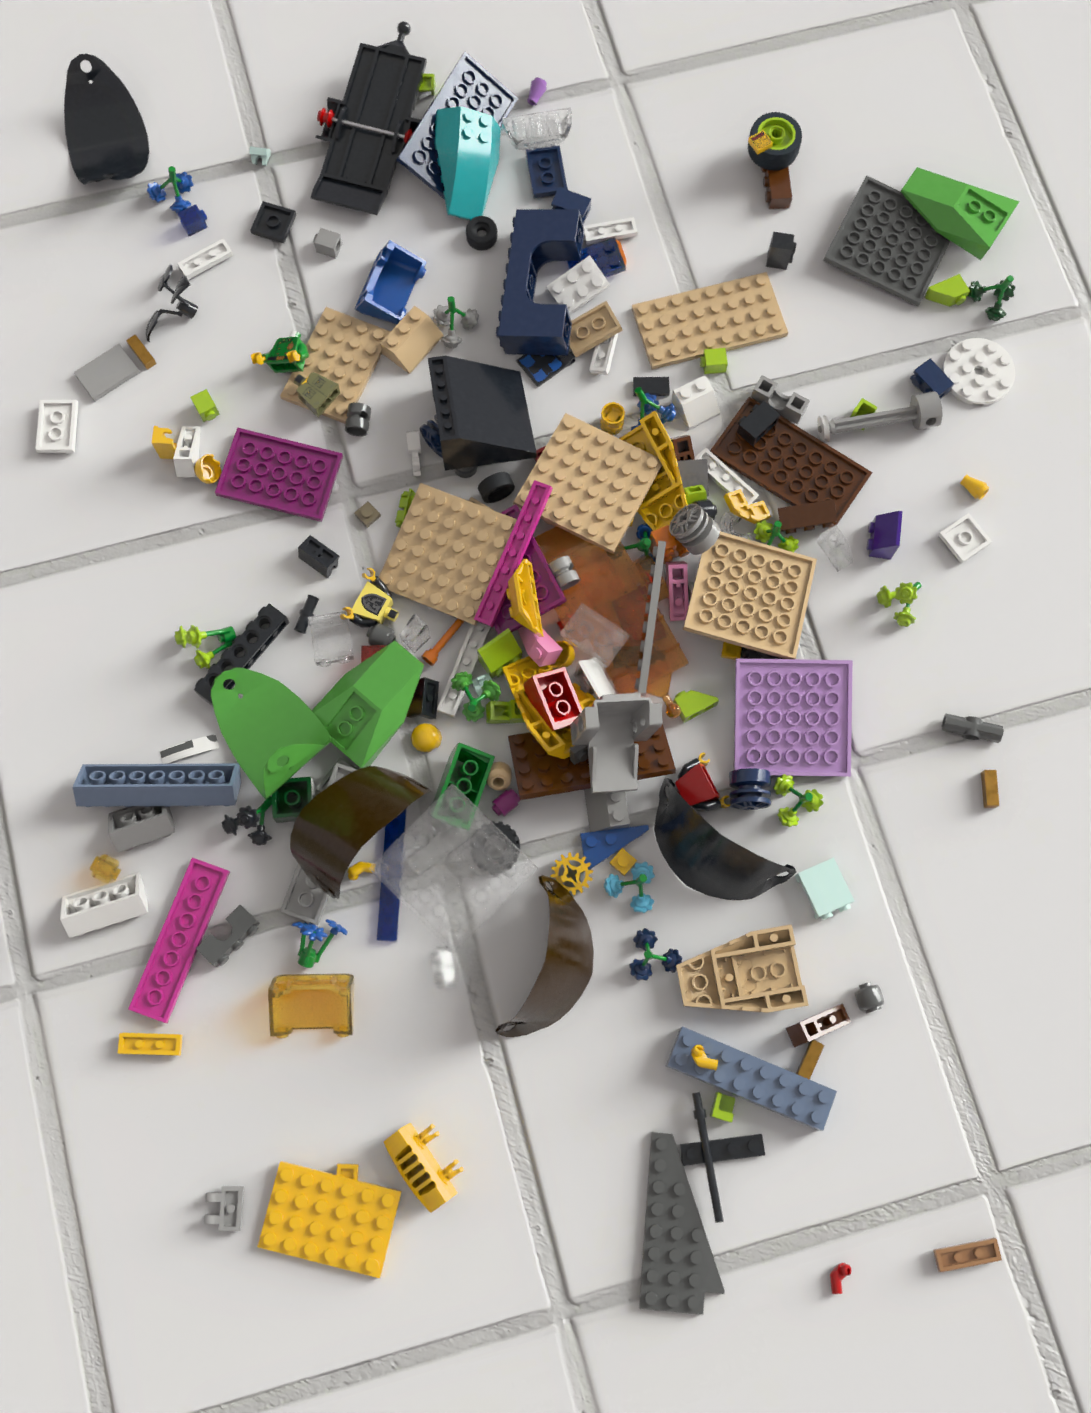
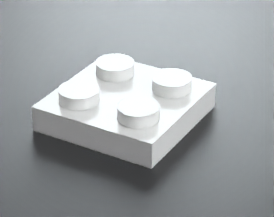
M969 513L941 531L938 535L961 564L992 542Z

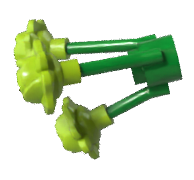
M191 625L189 631L184 630L180 626L179 631H175L174 635L177 645H182L183 648H186L187 643L199 648L202 639L217 635L220 643H224L214 651L207 653L196 650L197 655L194 657V661L201 669L204 667L209 669L210 660L215 657L214 655L232 646V641L236 638L232 626L206 632H200L198 627Z

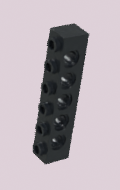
M270 603L266 607L261 608L257 618L247 624L243 634L238 635L234 639L233 645L229 650L226 649L221 654V659L209 668L208 674L198 680L194 691L213 706L211 689L214 679L224 672L227 666H232V669L235 667L250 669L289 624L287 617ZM270 623L268 628H261L263 624ZM257 637L256 642L249 643L251 638ZM241 651H244V656L238 658L237 654ZM227 679L223 682V686L225 689L230 690L235 686V682L232 679Z

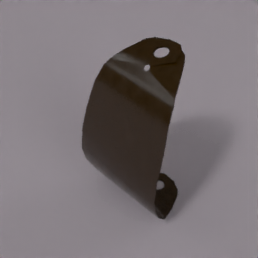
M368 766L355 770L317 794L301 810L291 833L290 849L292 855L308 878L317 887L333 899H339L340 886L345 872L362 846L402 813L411 803L432 791L405 774L387 768Z

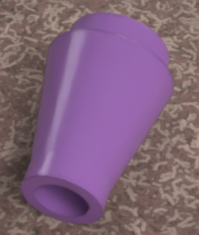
M536 77L531 81L527 100L530 105L536 106L547 90V83L542 78Z

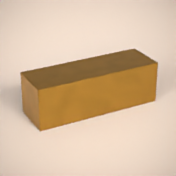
M136 334L126 340L129 347L147 370L157 364Z
M984 770L981 772L984 808H996L999 806L997 770Z
M815 1040L810 1041L796 1072L797 1075L810 1080L825 1045Z

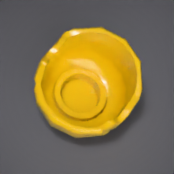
M205 454L196 461L194 466L196 476L205 484L216 483L222 473L220 462L213 458V454Z
M556 641L563 650L555 664H551V666L556 669L567 668L575 660L574 648L567 641Z
M423 723L413 729L411 742L418 751L431 752L441 744L442 735L435 725Z

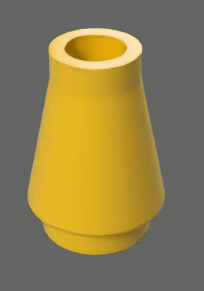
M968 475L960 483L975 499L979 498L981 500L989 490L987 483Z

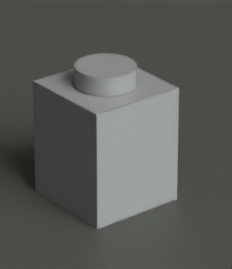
M320 228L319 233L314 236L313 244H315L317 253L337 258L342 246V239L339 233Z

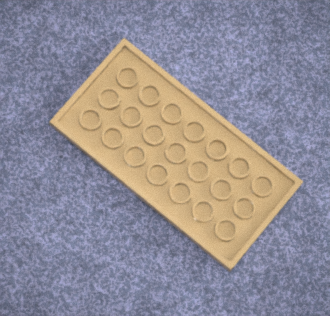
M767 272L632 305V311L652 370L698 359L703 356L704 349L726 348V351L788 336V330Z

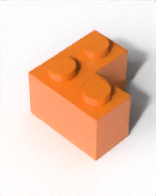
M668 525L651 532L649 538L651 546L649 549L652 555L654 546H658V541L666 542L663 564L671 562L673 558L678 556L684 557L690 553L670 533Z

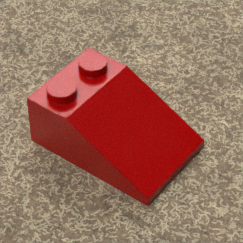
M565 667L533 675L523 683L530 703L552 731L569 727L582 711Z

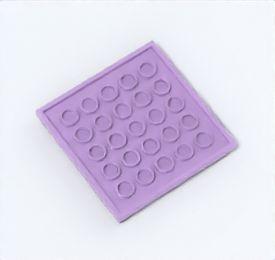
M736 658L734 770L757 768L768 770L770 775L851 777L853 660Z

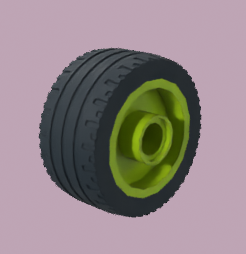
M769 112L763 114L754 122L749 137L764 130L773 142V145L757 155L748 143L750 158L755 164L766 170L777 171L787 168L795 161L802 142L800 125L794 118L784 113Z

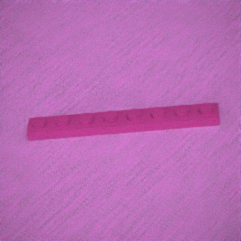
M534 480L474 617V620L493 628L507 595L508 581L523 559L553 490L550 485Z

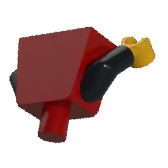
M701 753L698 759L695 758L683 765L675 784L679 790L677 792L693 809L710 811L730 806V804L724 803V799L729 798V796L725 795L720 798L705 768L710 759L703 761L701 758L706 753Z

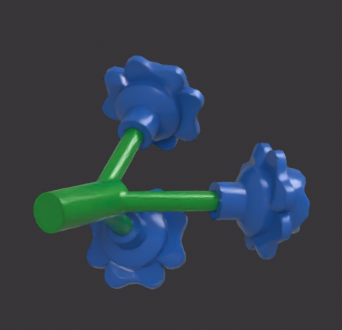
M170 166L168 168L169 178L163 184L149 183L147 185V192L152 200H156L159 203L166 200L165 187L170 182L173 183L176 201L170 206V209L177 214H184L188 212V207L191 206V203L182 200L179 192L183 194L184 192L191 191L190 187L194 185L192 176L188 175L187 172L176 174L175 167Z
M637 387L634 390L640 400L637 404L640 408V419H638L637 425L631 427V430L641 425L639 420L644 418V413L648 415L653 411L661 414L660 420L663 424L673 421L676 411L672 403L666 407L658 406L659 401L656 400V395L644 394L641 387Z

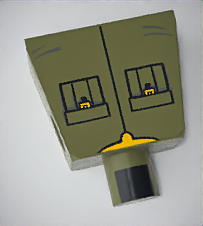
M312 372L307 378L299 374L294 379V384L299 386L297 388L299 399L318 418L340 394L337 383L315 372Z

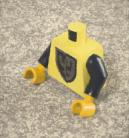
M367 568L370 571V576L368 577L365 573H362V577L371 581H367L352 609L350 607L342 608L347 612V616L341 614L340 618L343 620L349 618L350 622L361 628L374 627L378 623L383 624L385 619L395 622L399 612L392 609V594L378 576H375L374 569Z

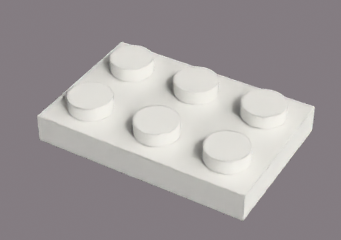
M589 255L547 285L546 288L557 304L567 305L570 315L607 289L610 283Z
M40 400L35 449L37 453H75L78 414L77 400Z

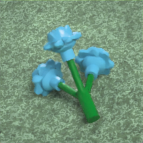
M647 862L635 863V868L631 869L633 874V880L623 882L619 880L618 875L610 874L605 879V890L610 897L613 896L614 898H617L622 893L624 886L636 884L639 887V894L632 897L630 906L635 912L645 913L648 910H652L654 900L651 899L650 895L643 893V884H649L651 879L655 877L652 865L648 866Z

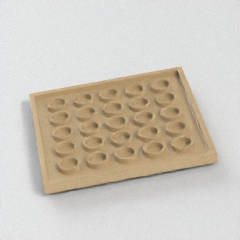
M565 413L516 496L513 505L516 504L522 509L534 480L550 485L553 490L540 518L614 554L661 470L662 464L658 457Z
M420 483L379 578L390 592L476 626L478 622L474 620V617L517 519Z
M720 531L715 544L706 552L701 553L683 630L779 658L796 659L817 559Z

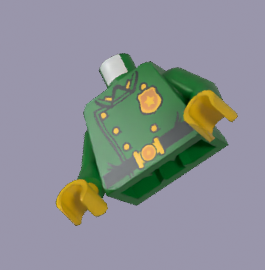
M291 331L289 337L278 338L268 353L251 354L253 364L258 363L262 365L267 363L275 373L300 372L304 370L305 359L309 357L307 346L300 339L301 334L297 331Z

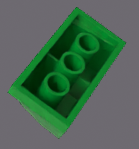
M457 743L448 758L430 809V816L462 829L470 830L495 756L465 744Z

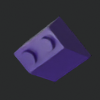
M902 511L876 515L873 521L869 522L868 533H871V536L867 541L866 547L869 550V557L892 559L900 546Z

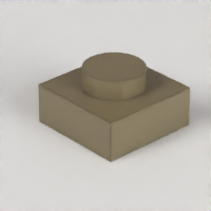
M369 501L354 512L355 516L367 528L381 517V514Z

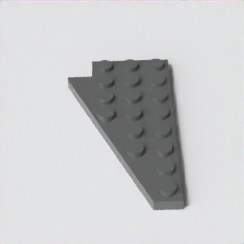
M651 1132L639 1308L703 1315L705 1292L724 1294L725 1290L673 1134Z

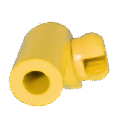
M362 861L357 862L349 867L347 872L348 878L350 880H357L362 872L375 874L376 864Z
M695 1045L691 1050V1056L696 1065L702 1068L717 1070L718 1060L707 1058L703 1051V1046Z

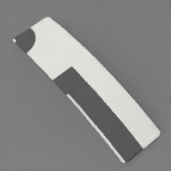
M213 734L160 751L163 764H168L188 756L218 749L219 745L216 735Z

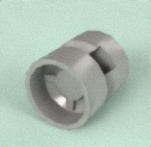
M569 556L560 557L548 564L562 591L580 582L576 570H572L574 565Z

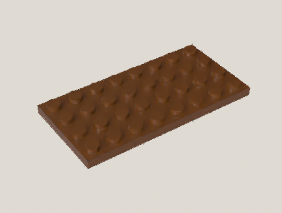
M748 397L710 452L727 466L792 506L834 499L837 523H834V527L828 528L833 531L870 478L872 472L782 416L779 417L777 424L754 446L750 445L737 433L740 419L743 416L747 417L756 404L760 405L759 402Z
M663 724L647 741L634 742V744L638 743L637 780L676 774V768ZM531 732L508 736L520 800L591 788L589 759L574 765L570 761V757L561 759L548 755Z

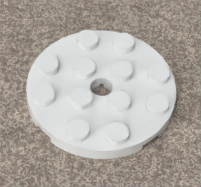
M970 338L957 343L950 349L943 362V372L954 383L950 393L960 401L970 405L974 403L986 406L1000 401L1009 392L1015 380V366L1011 356L999 344L987 339ZM974 369H982L983 374H976Z

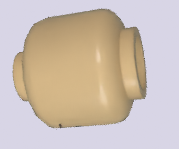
M494 762L487 778V784L494 790H505L511 784V768L504 762Z

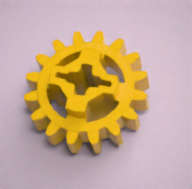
M568 852L567 858L562 854L561 861L555 860L557 867H551L555 874L550 876L556 878V881L566 888L568 892L572 891L573 895H576V890L583 893V886L589 888V885L586 883L587 880H593V878L589 877L593 870H588L591 863L584 862L585 856L579 859V853L572 857L571 852ZM569 860L578 861L581 865L578 867L573 866ZM563 864L565 868L564 874L559 877V869ZM567 865L572 870H577L575 874L577 882L572 877H567L566 874L569 873ZM585 871V879L581 883L579 880L580 873ZM563 882H572L575 887H568Z

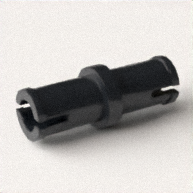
M313 595L307 596L305 605L299 612L300 617L294 628L295 631L303 634L306 633L310 620L314 618L313 613L319 598Z

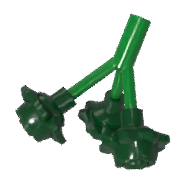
M1008 275L999 284L989 287L980 285L979 281H972L971 286L968 287L970 290L968 297L973 299L974 302L981 301L983 293L995 289L993 295L997 296L998 301L995 302L993 307L985 309V313H987L989 320L998 321L1007 315L1001 308V301H1008L1009 297H1014L1015 285H1012L1014 277Z

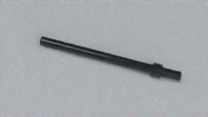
M700 1092L692 1093L695 1108L693 1114L694 1119H697L715 1223L723 1222L705 1117H707L706 1110L703 1109Z

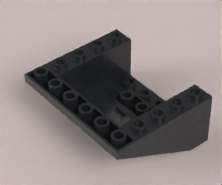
M451 356L428 358L445 471L537 458L520 371Z

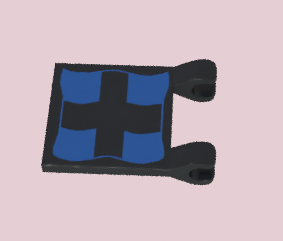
M570 352L568 356L566 355L561 360L558 355L524 354L516 362L534 384L539 387L565 367L572 365L575 362V355Z

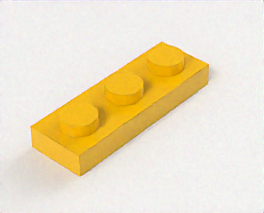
M119 1033L117 1054L181 1056L183 1035Z

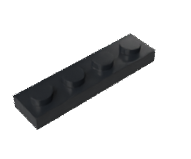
M762 1134L709 1140L713 1162L765 1155ZM701 1142L680 1144L683 1166L704 1163Z

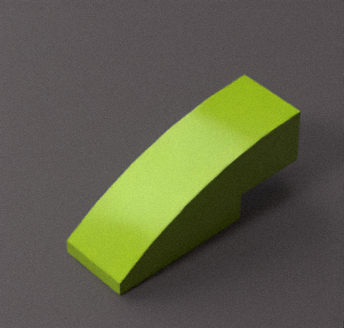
M510 700L509 702L490 701L486 704L487 724L525 723L515 700Z

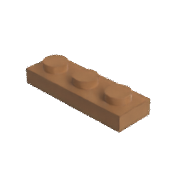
M997 1238L933 1249L938 1272L1002 1260Z

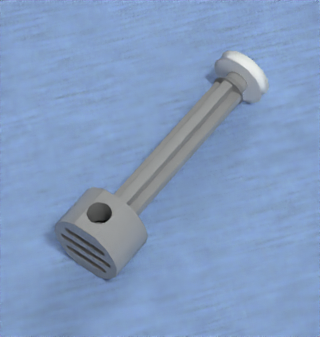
M933 391L913 395L910 407L837 420L832 419L830 422H828L826 415H823V418L818 416V433L822 442L824 440L829 442L830 433L835 435V433L912 420L917 430L941 425L942 405L939 395Z

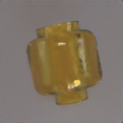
M102 854L100 857L96 856L89 868L92 871L91 876L103 883H109L112 879L116 880L121 872V869L118 868L119 861L107 854Z

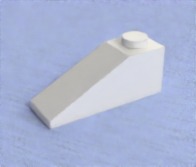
M182 426L173 458L177 477H196L194 466L199 459L200 426Z

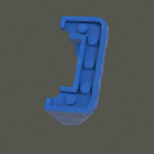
M389 240L380 250L356 303L355 310L397 325L407 314L406 304L416 281L424 277L427 262Z

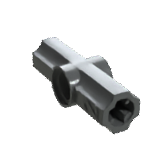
M947 713L944 715L941 726L942 731L960 734L965 739H982L996 743L1001 742L1004 732L1003 726L983 722L981 718L973 716L960 717Z

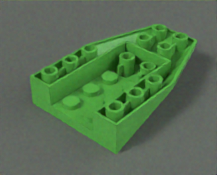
M918 167L900 191L936 232L979 260L990 249L1020 202Z
M394 640L347 672L312 710L327 729L330 735V742L360 768L371 766L404 723L424 664Z

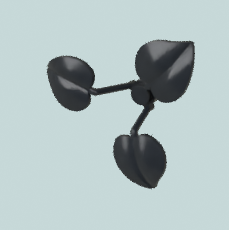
M171 264L160 279L158 291L161 292L163 287L173 294L171 304L176 299L179 300L176 309L179 311L156 310L146 327V339L148 342H150V334L162 313L178 315L180 317L184 314L192 319L198 309L197 305L180 296L186 288L191 286L187 276L183 275L175 291L168 286L167 281L173 271Z

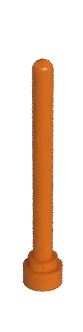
M457 619L433 649L426 650L423 653L422 659L433 666L438 660V653L464 621Z

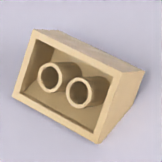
M414 306L380 343L382 354L410 374L444 335L426 313Z

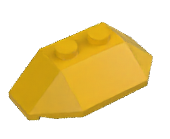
M523 559L509 579L508 589H506L507 597L511 600V607H509L510 616L537 636L544 637L532 563L528 559Z

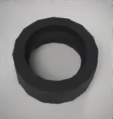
M507 472L492 474L478 485V491L485 503L498 502L509 496L515 489V485Z

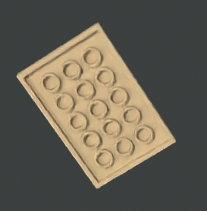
M325 307L306 344L309 357L305 359L304 370L292 372L280 395L281 399L310 410L299 399L297 394L299 386L294 384V379L299 374L307 378L312 372H315L337 383L340 389V394L321 415L345 424L348 418V405L359 401L382 355L380 343L391 331Z

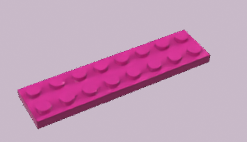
M195 858L191 859L128 1010L168 1023L198 951L196 948L201 944L230 874L229 870Z

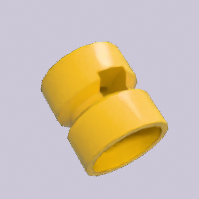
M615 402L605 404L602 408L600 419L602 431L611 435L620 433L624 425V408Z

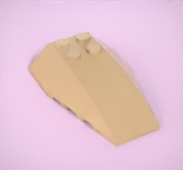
M792 924L751 931L676 965L683 1005L688 1007L765 1013L809 1006L805 985H802L794 948L796 942Z

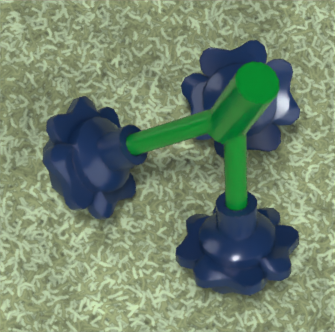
M644 928L642 931L638 930L633 938L636 948H642L645 951V959H634L633 963L629 964L631 969L630 975L634 976L636 980H648L652 976L651 964L648 963L651 959L662 960L665 971H671L672 973H675L676 965L682 963V956L679 955L677 949L673 950L670 948L663 956L653 954L650 949L654 948L658 938L655 936V931H649L647 928Z

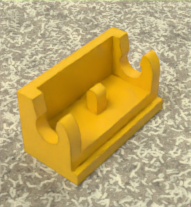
M154 426L151 443L160 459H173L177 443H173V439L166 438L164 435L165 433L172 434V431L168 428Z

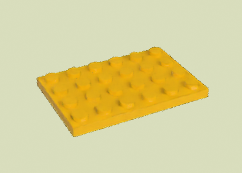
M280 1161L257 1247L380 1278L402 1191Z

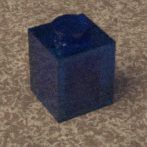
M196 204L177 213L188 236L208 228L205 222L207 216L203 209L199 210Z

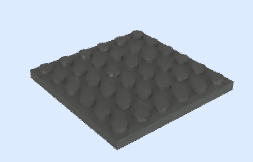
M866 175L823 261L918 307L950 240L936 232L900 191Z

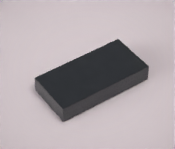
M633 377V396H637L634 391L637 387H641L644 394L649 393L656 396H669L670 394L669 377Z

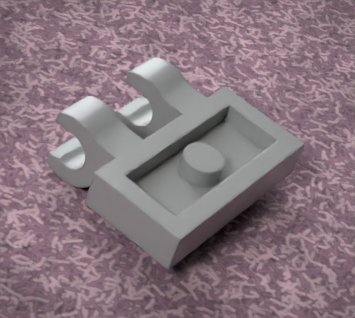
M222 1186L221 1193H206L205 1202H220V1215H204V1224H219L218 1231H241L244 1186Z

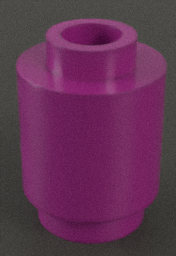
M511 788L508 791L505 790L493 800L491 808L498 816L502 815L505 817L519 805L518 802L521 800Z

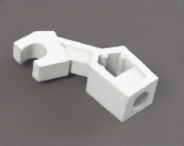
M419 430L406 431L408 452L412 454L413 475L421 476L419 453H422Z

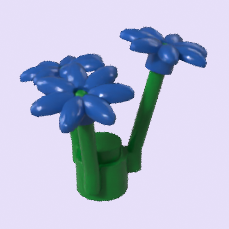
M328 919L325 921L332 927L329 936L323 932V928H318L313 923H293L292 926L301 928L300 933H302L298 956H300L298 964L303 967L312 968L315 962H319L322 953L334 935H337L338 932L347 935L348 931L340 924H336L335 921ZM306 935L309 936L310 940L308 947H305ZM322 937H328L316 954V950L312 948L314 941H322Z

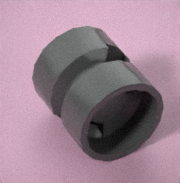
M358 402L348 405V418L345 423V431L353 436H366L368 434V421L371 416L370 406Z

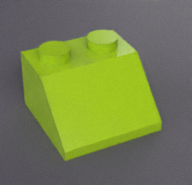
M509 628L477 650L478 662L492 679L495 676L500 677L504 674L502 667L522 658V650Z

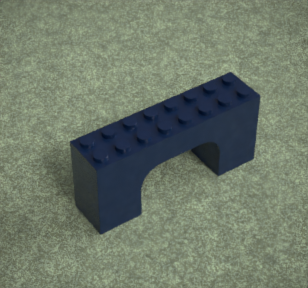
M517 209L516 216L513 217L512 221L514 230L510 234L511 248H508L509 263H506L507 277L503 281L505 291L504 295H501L502 311H499L498 314L500 324L496 328V337L499 338L500 347H503L505 354L568 356L572 321L567 305L537 304L533 301L537 274L543 265L552 261H581L585 230L579 209Z

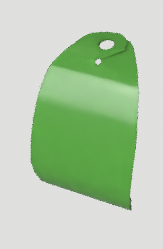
M237 667L222 672L214 679L211 699L221 733L240 767L265 800L330 743V735L318 717L295 693L280 681L259 672ZM227 679H232L235 682V687L230 690L225 689L223 682ZM238 694H243V698L240 699Z

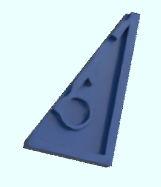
M643 825L580 833L583 857H586L584 862L591 863L588 870H591L609 856L642 836L649 830V826Z

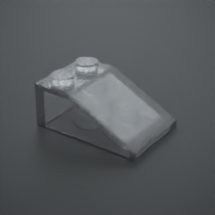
M582 603L559 634L604 668L609 666L630 637L627 632Z

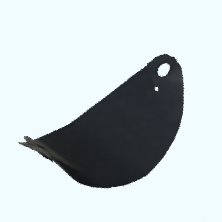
M87 53L79 54L71 60L68 67L64 99L65 134L72 168L78 180L84 185L99 182L106 178L111 180L132 178L146 168L149 158V141L142 116L123 82L101 59ZM87 60L91 63L92 69L90 72L82 71L80 66L82 61Z
M664 779L659 791V805L654 824L656 841L669 867L686 886L705 895L720 899L747 900L755 898L772 887L786 882L797 872L792 865L786 864L783 866L772 862L721 835L681 797L674 788L675 783L671 779ZM666 786L669 787L668 797L665 792ZM783 872L789 873L785 876H777L778 874H781Z

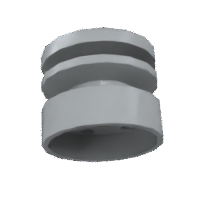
M689 504L679 510L670 522L669 531L691 554L699 555L715 544L720 535V526L708 516L701 506Z

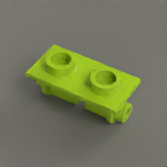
M412 489L401 494L399 508L404 510H398L395 519L396 526L401 528L416 494Z

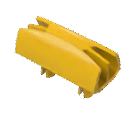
M409 1123L383 1142L406 1184L423 1206L432 1213L457 1194L449 1180L462 1172L463 1167L453 1171L452 1169L459 1163L455 1159L442 1170L426 1147L427 1143L439 1136V1131L429 1135L435 1127L431 1124L418 1134L412 1124Z

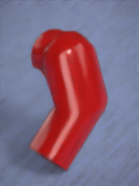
M840 1263L831 1271L832 1294H842L841 1281L847 1275L850 1276L852 1272L850 1265Z

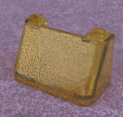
M352 974L278 975L273 978L268 989L270 1036L286 1038L293 1032V1029H333V1033L337 1034L338 1037L353 1035L354 976Z

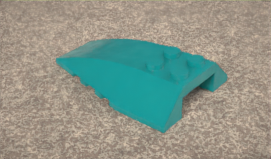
M461 106L437 109L435 149L438 151L439 156L437 160L438 166L441 167V182L444 184L445 189L443 193L447 215L471 220L474 217L483 216L499 163L501 128L492 115Z

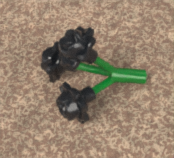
M272 797L267 798L258 809H252L251 806L239 808V813H237V818L235 819L224 815L225 820L221 822L224 831L227 834L233 833L236 836L238 825H244L245 829L257 826V831L248 834V837L252 839L253 844L266 845V842L271 840L272 837L265 832L264 817L265 812L272 805ZM257 814H261L259 825H257L256 823L259 821V817L257 816Z

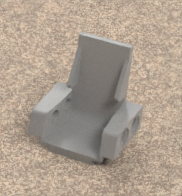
M641 693L605 694L598 700H595L592 707H585L570 725L572 745H587L592 794L638 790L639 745L638 743L634 744V742L647 741L662 726V703L652 704L651 698L641 697Z

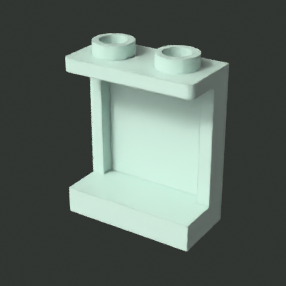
M834 858L795 875L797 882H801L814 909L815 919L821 917L822 920L833 916L832 912L838 909L840 912L851 908L850 904L855 901Z

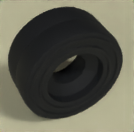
M486 216L472 218L466 226L468 244L480 251L488 250L495 245L498 237L495 222ZM480 230H484L487 234L485 236H479L477 235V232Z

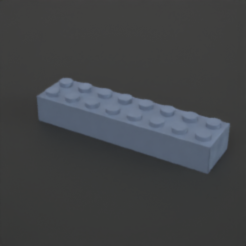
M239 763L82 764L72 788L76 806L236 805L242 781Z
M683 1026L678 1032L666 1064L671 1069L818 1131L824 1130L837 1093L836 1090ZM695 1045L703 1046V1051L707 1058L718 1060L717 1070L697 1066L691 1056L692 1048Z

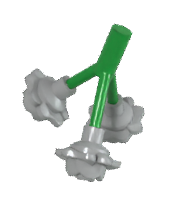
M450 296L447 298L448 306L438 305L437 309L433 310V319L437 321L438 325L448 326L450 322L448 335L442 337L441 342H444L448 348H456L462 342V338L455 335L454 313L456 312L461 315V324H463L462 327L464 329H472L476 326L479 314H477L476 309H468L467 312L460 311L456 308L454 297Z

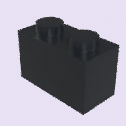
M773 232L768 249L766 267L787 270L788 263H792L793 253L796 250L797 243L794 242L793 234Z
M765 401L760 405L756 404L751 409L750 414L747 417L743 416L738 422L737 433L750 445L754 446L777 424L780 414Z

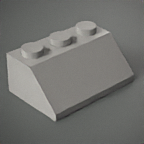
M591 788L584 789L590 832L627 828L630 826L625 791L592 794Z
M131 806L109 813L108 834L117 852L128 851L135 846L148 844L152 840L168 837L175 833L170 807Z

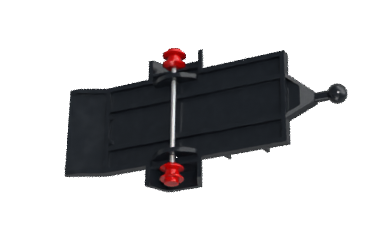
M402 21L398 24L397 31L399 35L397 40L380 46L360 43L343 101L328 97V112H326L325 108L318 112L317 121L320 126H323L324 123L325 125L322 135H316L315 138L329 141L330 144L320 176L312 190L311 199L378 215L390 188L397 164L396 159L421 121L420 119L412 118L411 114L415 110L414 104L420 84L423 83L422 77L427 60L426 58L410 55L403 43L405 36L411 31L409 23Z

